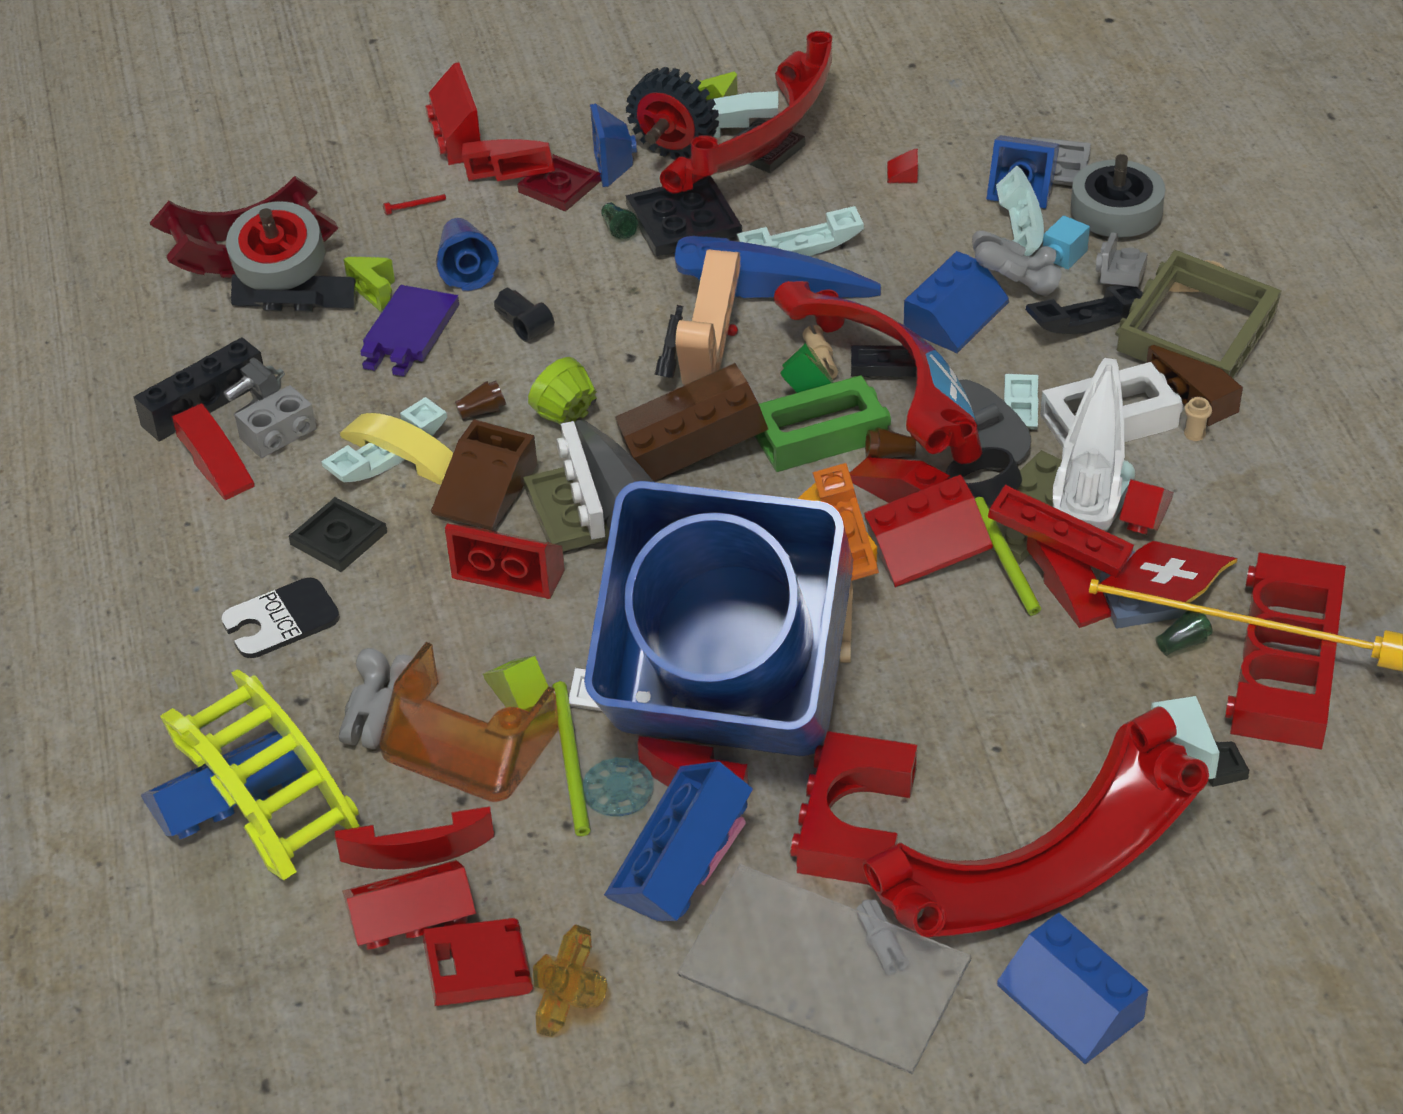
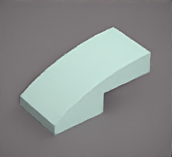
M1005 374L1004 402L1018 414L1029 430H1037L1038 375Z

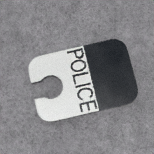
M309 577L233 606L222 614L223 626L228 634L238 631L246 624H257L261 627V630L254 636L234 640L237 650L246 658L260 657L336 625L340 618L337 606L318 579Z

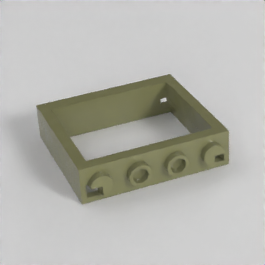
M1174 250L1166 263L1161 261L1154 280L1150 278L1147 281L1141 299L1136 298L1133 301L1127 319H1121L1120 327L1115 332V335L1119 337L1117 351L1147 362L1148 347L1156 345L1221 368L1234 379L1276 315L1282 290ZM1175 282L1252 311V314L1220 362L1142 331Z

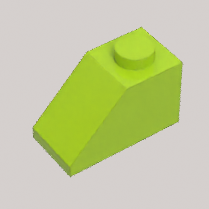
M536 656L514 659L483 673L485 681L510 713L522 711L524 716L530 715L544 708L542 701L553 697Z

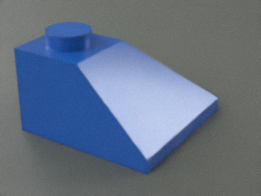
M590 104L594 156L598 171L601 174L602 186L609 187L633 166L632 153H637L635 135L630 136L626 123L599 105Z

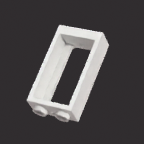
M1152 362L1119 370L1122 398L1146 393L1150 398L1123 406L1124 442L1178 428L1180 413L1183 411L1182 400L1178 394L1173 392L1167 384L1165 376L1158 372ZM1092 378L1042 391L1040 416L1062 448L1075 418L1072 412L1078 410Z

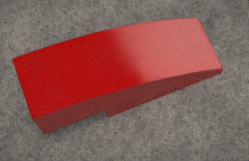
M497 139L462 144V158L469 181L496 176L498 182L555 171L548 142Z
M202 403L172 416L177 437L192 454L195 466L224 500L255 487L254 481L233 445Z
M1027 536L1026 550L1044 571V584L1079 628L1111 617V610L1104 593L1097 591V594L1089 593L1091 580H1097L1090 565Z
M642 736L638 738L639 767L667 787L680 766L720 761L748 784V764L715 760L713 747Z

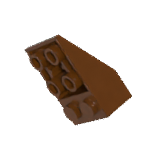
M473 419L458 440L431 513L493 531L524 486L523 477L530 476L538 465L535 436Z

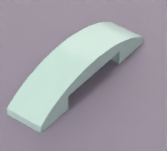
M1016 166L996 187L1000 205L1009 210L1014 235L1013 241L1025 247L1024 255L1030 256L1040 247L1043 240V216L1030 182L1022 169Z
M853 206L827 212V223L771 236L767 227L738 233L737 239L739 242L769 246L806 256H813L837 247L856 236L864 229V223L856 207Z
M425 397L400 412L401 420L433 436L446 420L447 412ZM368 443L357 451L347 445L321 462L326 470L342 482H355L379 475L405 459L372 443Z

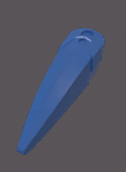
M700 236L683 237L678 240L676 246L675 264L678 272L694 276L699 280L701 279L707 249L740 252V271L735 297H774L776 289L788 281H807L812 292L834 290L839 297L868 298L881 295V284L832 263L792 251L752 243L730 241L728 238Z

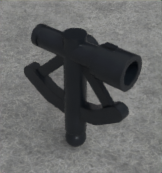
M677 305L675 315L670 314L662 356H659L654 375L674 379L677 359H674L676 354V330L679 320H683L682 312L684 306Z

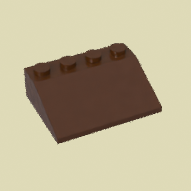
M736 363L615 417L632 457L649 475L652 481L769 430L759 403Z

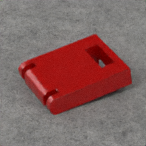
M516 918L423 929V943L435 1006L519 996L532 991L533 985L519 921ZM451 947L456 974L440 976L438 961L450 959Z

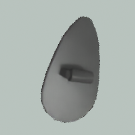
M967 379L959 380L971 404L982 448L998 447L1006 449L1013 455L1016 464L1022 462L1030 452L1032 441L1026 424L1010 406L990 389ZM1004 467L985 468V470L1001 471L1006 469Z

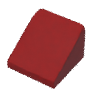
M918 148L887 161V183H917Z

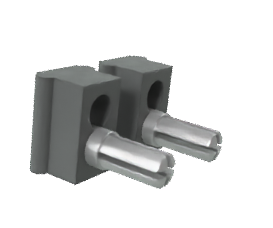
M251 358L250 363L240 369L243 378L224 392L225 397L232 401L247 389L253 388L250 391L253 399L239 410L241 411L278 392L281 388V378L285 374L281 368L275 370L273 366L265 367L256 358Z

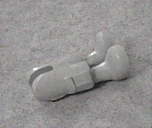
M986 231L974 233L972 245L975 258L982 267L992 271L995 270L1015 282L1020 281L1029 287L1031 291L1042 296L1050 295L1057 288L1062 273L1060 268L1053 265L1056 259L1055 249L1043 246L1030 257L1024 255L1025 247L1017 242Z
M366 648L359 653L356 660V667L364 678V684L354 687L348 703H346L345 717L339 731V740L344 744L356 745L362 734V746L375 749L383 742L388 728H391L396 722L403 708L402 695L419 683L423 667L415 658L403 654L395 657L390 668L387 658L380 651ZM390 678L388 687L384 688Z

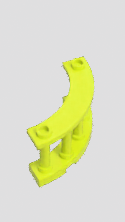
M237 669L232 672L238 686L237 690L194 716L190 714L183 716L172 708L160 715L175 747L189 757L198 768L206 764L215 774L210 778L211 783L230 807L237 804L250 822L244 826V829L255 845L267 869L282 880H285L297 872L290 860L294 857L293 852L338 823L346 829L360 827L355 818L359 815V811L349 796H343L313 747L286 712L265 691L260 680L255 675L249 677ZM244 702L255 709L214 735L208 733L204 736L200 730ZM266 720L283 737L238 766L235 763L230 766L220 754L222 753L221 748ZM293 750L308 773L264 801L261 799L255 801L244 785L247 783L246 779ZM318 786L331 810L288 838H278L268 822L272 819L271 814L313 787Z

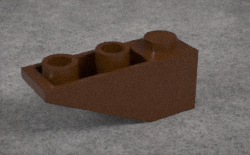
M1156 345L1148 347L1147 363L1152 362L1158 372L1165 376L1167 384L1175 394L1180 396L1184 406L1194 397H1202L1208 400L1212 407V414L1207 418V427L1239 412L1243 387L1224 370Z

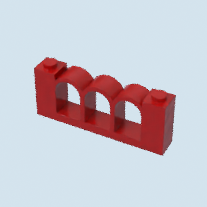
M1258 552L1256 566H1249L1245 586L1252 588L1248 616L1338 635L1346 566ZM1268 607H1284L1323 614V619L1281 613ZM1249 624L1243 647V662L1240 669L1236 697L1228 696L1225 718L1232 719L1230 734L1322 750L1328 723L1337 642ZM1262 643H1280L1317 649L1319 651L1318 656L1273 649ZM1270 679L1312 686L1314 691L1311 694L1269 687L1260 684L1256 680Z

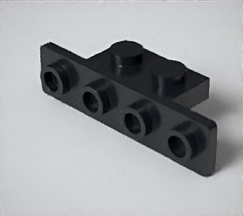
M234 274L231 281V304L234 306L263 307V311L282 312V307H294L295 312L311 313L313 308L353 309L355 307L356 279L353 277L312 276L299 286L279 291L253 289L244 284Z

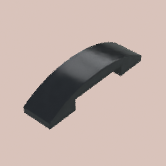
M1115 285L1106 287L1104 298L1064 307H1061L1054 299L1027 304L1025 310L1045 330L1059 334H1083L1115 325L1122 318L1127 319L1133 301L1136 298L1141 299L1143 292L1135 286Z

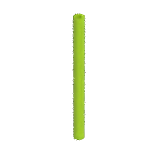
M559 681L552 685L574 830L577 836H586L590 833V825L567 684Z

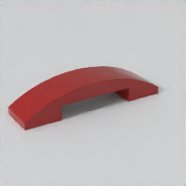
M490 806L451 812L453 824L377 837L374 825L335 831L340 862L363 868L393 870L433 865L462 856L494 837Z

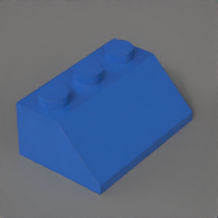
M956 251L904 300V326L923 339L958 353L1009 303V298L989 269L982 267L975 258Z
M1059 912L1028 935L997 980L999 988L1084 1064H1087L1144 1019L1149 991Z

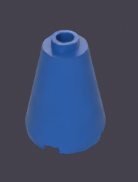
M453 218L449 220L443 227L436 258L440 277L447 285L461 288L464 291L479 289L489 283L494 277L493 273L499 264L495 245L466 219Z

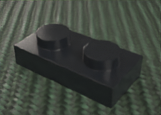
M851 345V376L916 377V364L904 346Z

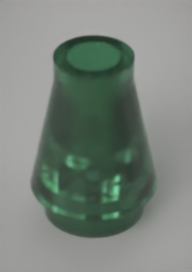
M611 202L602 207L601 215L614 237L628 239L636 233L638 222L633 212Z
M1187 610L1162 634L1158 635L1155 640L1160 651L1168 656L1173 652L1207 642L1208 636L1213 633V629L1205 614Z

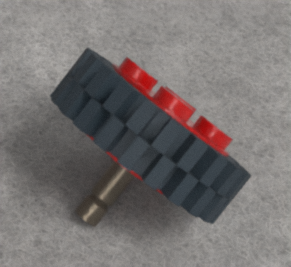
M662 67L660 71L656 68L650 73L648 72L631 90L626 101L629 103L626 106V113H631L627 119L629 124L636 123L632 129L635 135L640 132L643 134L639 140L643 144L646 142L651 144L649 147L651 151L655 152L657 148H660V156L666 157L670 152V157L674 160L678 157L689 158L691 156V141L693 138L703 135L714 137L717 132L716 128L719 126V121L715 119L719 116L718 110L712 109L716 105L714 98L706 100V97L710 94L708 89L705 88L702 91L698 89V86L701 84L698 79L691 83L689 82L691 74L685 72L680 77V69L673 68L669 72L668 67Z

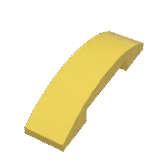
M378 413L361 414L340 432L341 438L357 446L363 447L368 443H372L416 464L418 475L439 485L442 484L453 456V452L427 432L389 415Z

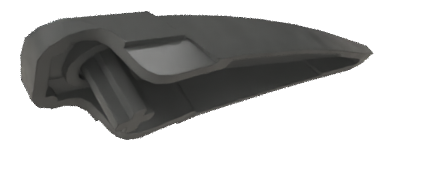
M578 420L575 421V426L603 510L604 522H606L610 532L614 504L619 492L628 484L636 481H653L637 461L612 438L587 421Z

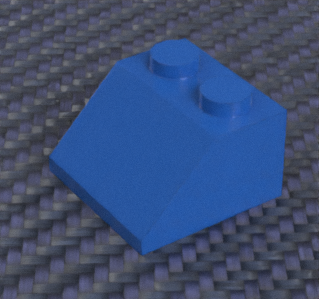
M1003 135L997 137L994 141L986 200L999 201L996 185L1018 166L1030 182L1040 208H1047L1056 172L1060 144Z

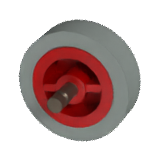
M269 202L249 209L232 224L226 239L227 251L235 274L244 284L257 290L283 291L299 286L318 271L325 256V246L315 216L303 206L290 202Z

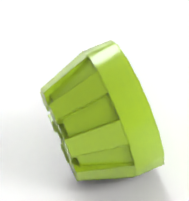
M564 357L550 364L537 377L531 386L528 404L542 418L558 424L572 421L575 423L577 418L581 417L583 419L589 413L587 410L589 406L595 405L597 399L595 394L597 391L587 370L574 357Z

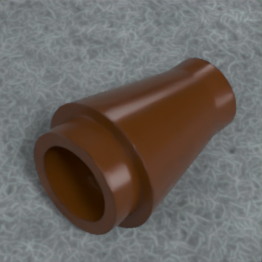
M486 381L460 400L455 401V405L463 420L472 416L500 411L499 407L506 405L498 383L496 381L491 383Z
M878 427L875 430L867 431L865 440L866 457L888 459L905 456L914 457L916 440L912 436H906Z

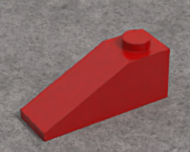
M867 457L849 472L853 484L888 503L950 479V475L924 461Z

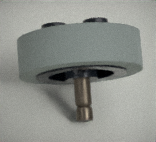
M1120 154L1116 156L1115 160L1092 163L1076 174L1072 185L1071 213L1076 221L1089 225L1091 232L1109 237L1111 233H1118V237L1140 235L1154 228L1162 218L1165 184L1160 175L1143 164L1128 161L1126 155Z

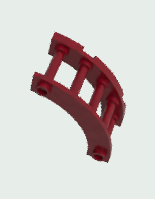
M296 176L268 198L248 207L232 211H196L179 206L168 200L149 222L152 227L172 235L176 242V245L166 255L169 263L195 274H220L221 278H232L235 272L226 245L217 244L216 241H225L228 231L236 219L253 207L269 202H290L303 206L315 216L323 242L328 240L339 229L334 220L315 208L310 207L309 202L318 191Z

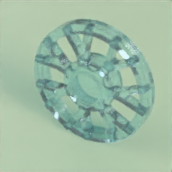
M616 757L603 760L593 766L583 779L585 801L594 811L603 815L625 816L635 813L646 806L652 798L654 792L652 774L646 766L634 759ZM617 767L627 768L625 772H616ZM607 770L610 774L605 777L599 773ZM637 773H640L644 776L638 779L631 778V776ZM590 784H603L601 788L589 789ZM633 787L645 789L646 792L644 795L635 793ZM603 795L608 799L605 805L597 802ZM629 799L631 804L619 807L618 802Z

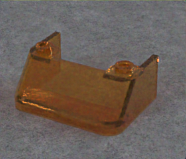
M425 642L394 683L379 741L382 757L391 764L487 801L499 802L509 798L559 730L555 689L548 686L530 712L517 707H507L497 711L488 723L427 700L439 683L433 645Z

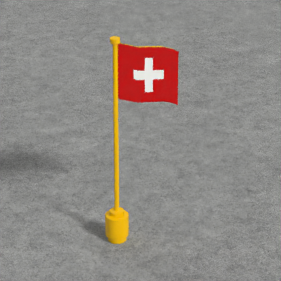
M1152 541L1136 550L1126 562L1117 578L1109 576L1101 583H1099V580L1092 579L1090 583L1089 593L1097 594V591L1370 649L1372 650L1371 657L1378 659V667L1403 672V633L1385 630L1384 636H1376L1373 643L1190 604L1205 593L1222 571L1237 563L1238 558Z

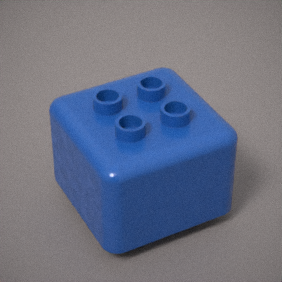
M636 481L625 486L617 495L614 504L584 678L587 693L617 729L630 734L794 756L812 755L815 753L817 746H823L830 726L853 571V557L840 513L830 504L819 501L649 481ZM637 692H650V700L647 703L638 702L636 699ZM673 698H678L686 706L684 708L674 707L672 705Z

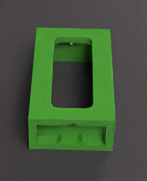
M862 375L760 403L759 406L769 430L755 435V438L775 471L780 472L864 448L867 431L875 430L877 427L888 430V426L891 425V416L887 407H882L878 401L875 389L872 386L869 387ZM858 406L861 410L860 412L789 432H782L779 429L780 427Z

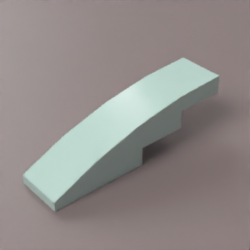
M779 92L744 93L714 99L716 105L712 109L718 110L719 116L715 119L719 121V126L716 128L717 132L714 137L721 136V128H749L750 118H773L776 116L779 107Z

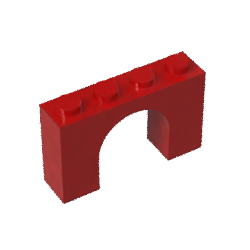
M827 731L824 745L816 747L814 756V768H817L816 775L809 774L806 796L810 797L809 803L801 804L798 825L802 826L801 833H794L792 838L791 856L797 857V873L870 885L865 877L862 863L896 845L898 833L847 824L837 818L830 808L842 797L857 792H873L910 798L917 769L918 745Z

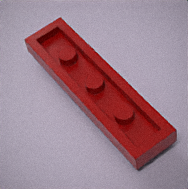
M1007 485L1003 487L989 508L988 518L1116 578L1133 551L1134 544Z

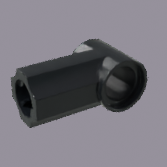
M507 287L499 292L497 299L494 301L495 310L513 324L515 332L525 342L554 327L555 321L552 312L544 303L540 302L534 305L516 290H511Z

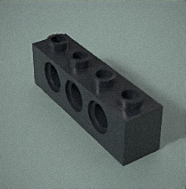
M241 337L133 396L141 427L160 442L176 433L172 416L201 403L211 413L231 402L225 397L224 392L243 378L240 369L250 363L251 358H256L263 364L261 352ZM253 388L247 389L246 391H244L243 393H241V394H240L239 396H237L236 398H238V397L242 396L243 394L249 392V391L252 390Z

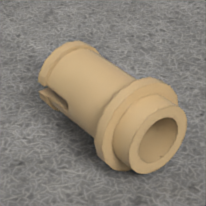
M1194 397L1185 405L1187 420L1184 435L1189 440L1200 441L1206 436L1207 418L1212 414V407L1205 398Z

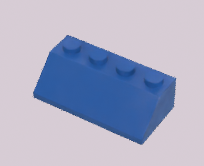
M274 730L222 756L230 766L234 763L238 766L283 737L277 730ZM291 750L246 779L247 783L244 785L255 801L258 799L264 800L270 796L269 789L279 784L283 788L302 777V773L306 772L307 769L295 752ZM206 764L140 794L166 836L177 834L180 840L200 831L201 829L198 824L211 817L215 823L236 813L233 807L237 804L230 807L211 783L210 778L215 774Z
M720 761L680 766L604 895L608 899L656 921H677L689 909L691 904L690 897L697 885L701 884L710 872L709 864L716 852L720 851L729 839L728 832L734 821L745 812L748 805L746 800L753 788Z

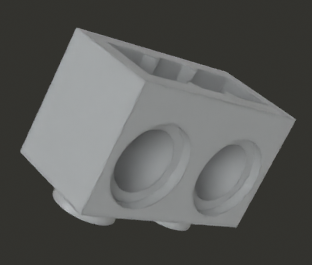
M291 385L235 413L240 439L260 458L317 429L312 404Z

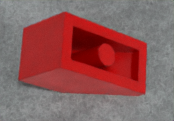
M1130 479L1119 520L1128 522L1126 529L1147 535L1149 528L1158 531L1174 492Z

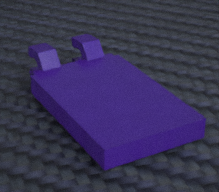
M400 285L363 339L364 346L360 352L361 356L367 357L362 363L363 369L375 371L386 354L391 355V362L396 363L392 368V374L405 376L412 367L414 360L424 361L459 307L458 295Z

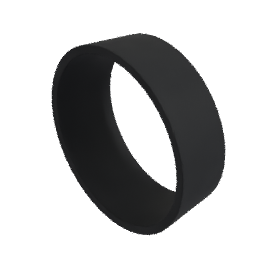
M998 447L982 448L980 458L971 463L962 464L954 460L946 470V474L953 478L960 474L962 477H965L972 472L985 468H1006L993 478L981 482L966 483L974 498L983 497L987 505L993 504L1005 485L1017 490L1022 482V475L1013 455L1008 450Z

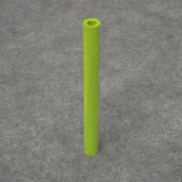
M975 498L994 550L1027 613L1030 616L1036 615L1042 609L996 521L988 518L989 508L984 498Z

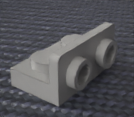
M1111 233L1108 241L1102 243L1101 253L1097 255L1096 272H1101L1100 283L1138 287L1147 265L1148 253L1140 252L1136 248L1117 250L1118 233Z

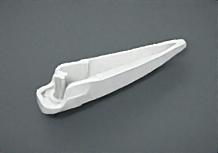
M1104 358L1100 363L1079 405L1063 446L1061 466L1058 467L1053 484L1054 508L1102 530H1106L1112 525L1120 502L1122 477L1120 475L1125 458L1124 411L1117 360Z

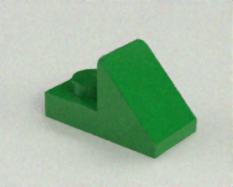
M806 343L782 365L784 369L780 372L784 380L796 393L834 383L815 351Z

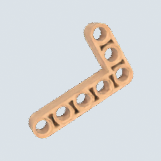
M709 249L706 251L692 321L679 320L676 330V351L683 385L705 377L721 368L740 271V252Z

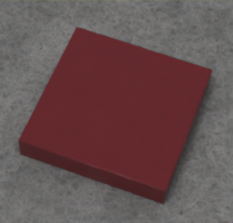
M553 154L555 171L526 176L517 184L518 193L566 212L601 182V174Z

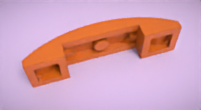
M847 463L813 472L821 502L833 506L842 517L853 557L851 581L878 574V567Z

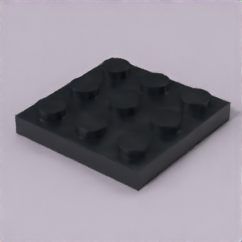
M711 175L696 181L693 184V189L676 194L668 192L662 186L626 195V205L656 257L675 252L678 240L683 237L700 236L730 239L737 237L738 233H742L740 221Z

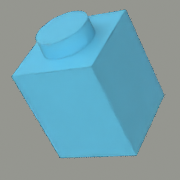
M1063 215L1044 233L1043 246H1049L1056 250L1054 264L1069 269L1088 251L1090 226Z

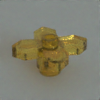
M575 924L563 936L557 957L545 954L533 966L534 987L545 990L535 1014L536 1032L539 1034L553 1037L564 1027L570 1005L581 1009L596 1008L605 998L607 991L606 978L600 975L597 969L584 966L592 949L591 930Z

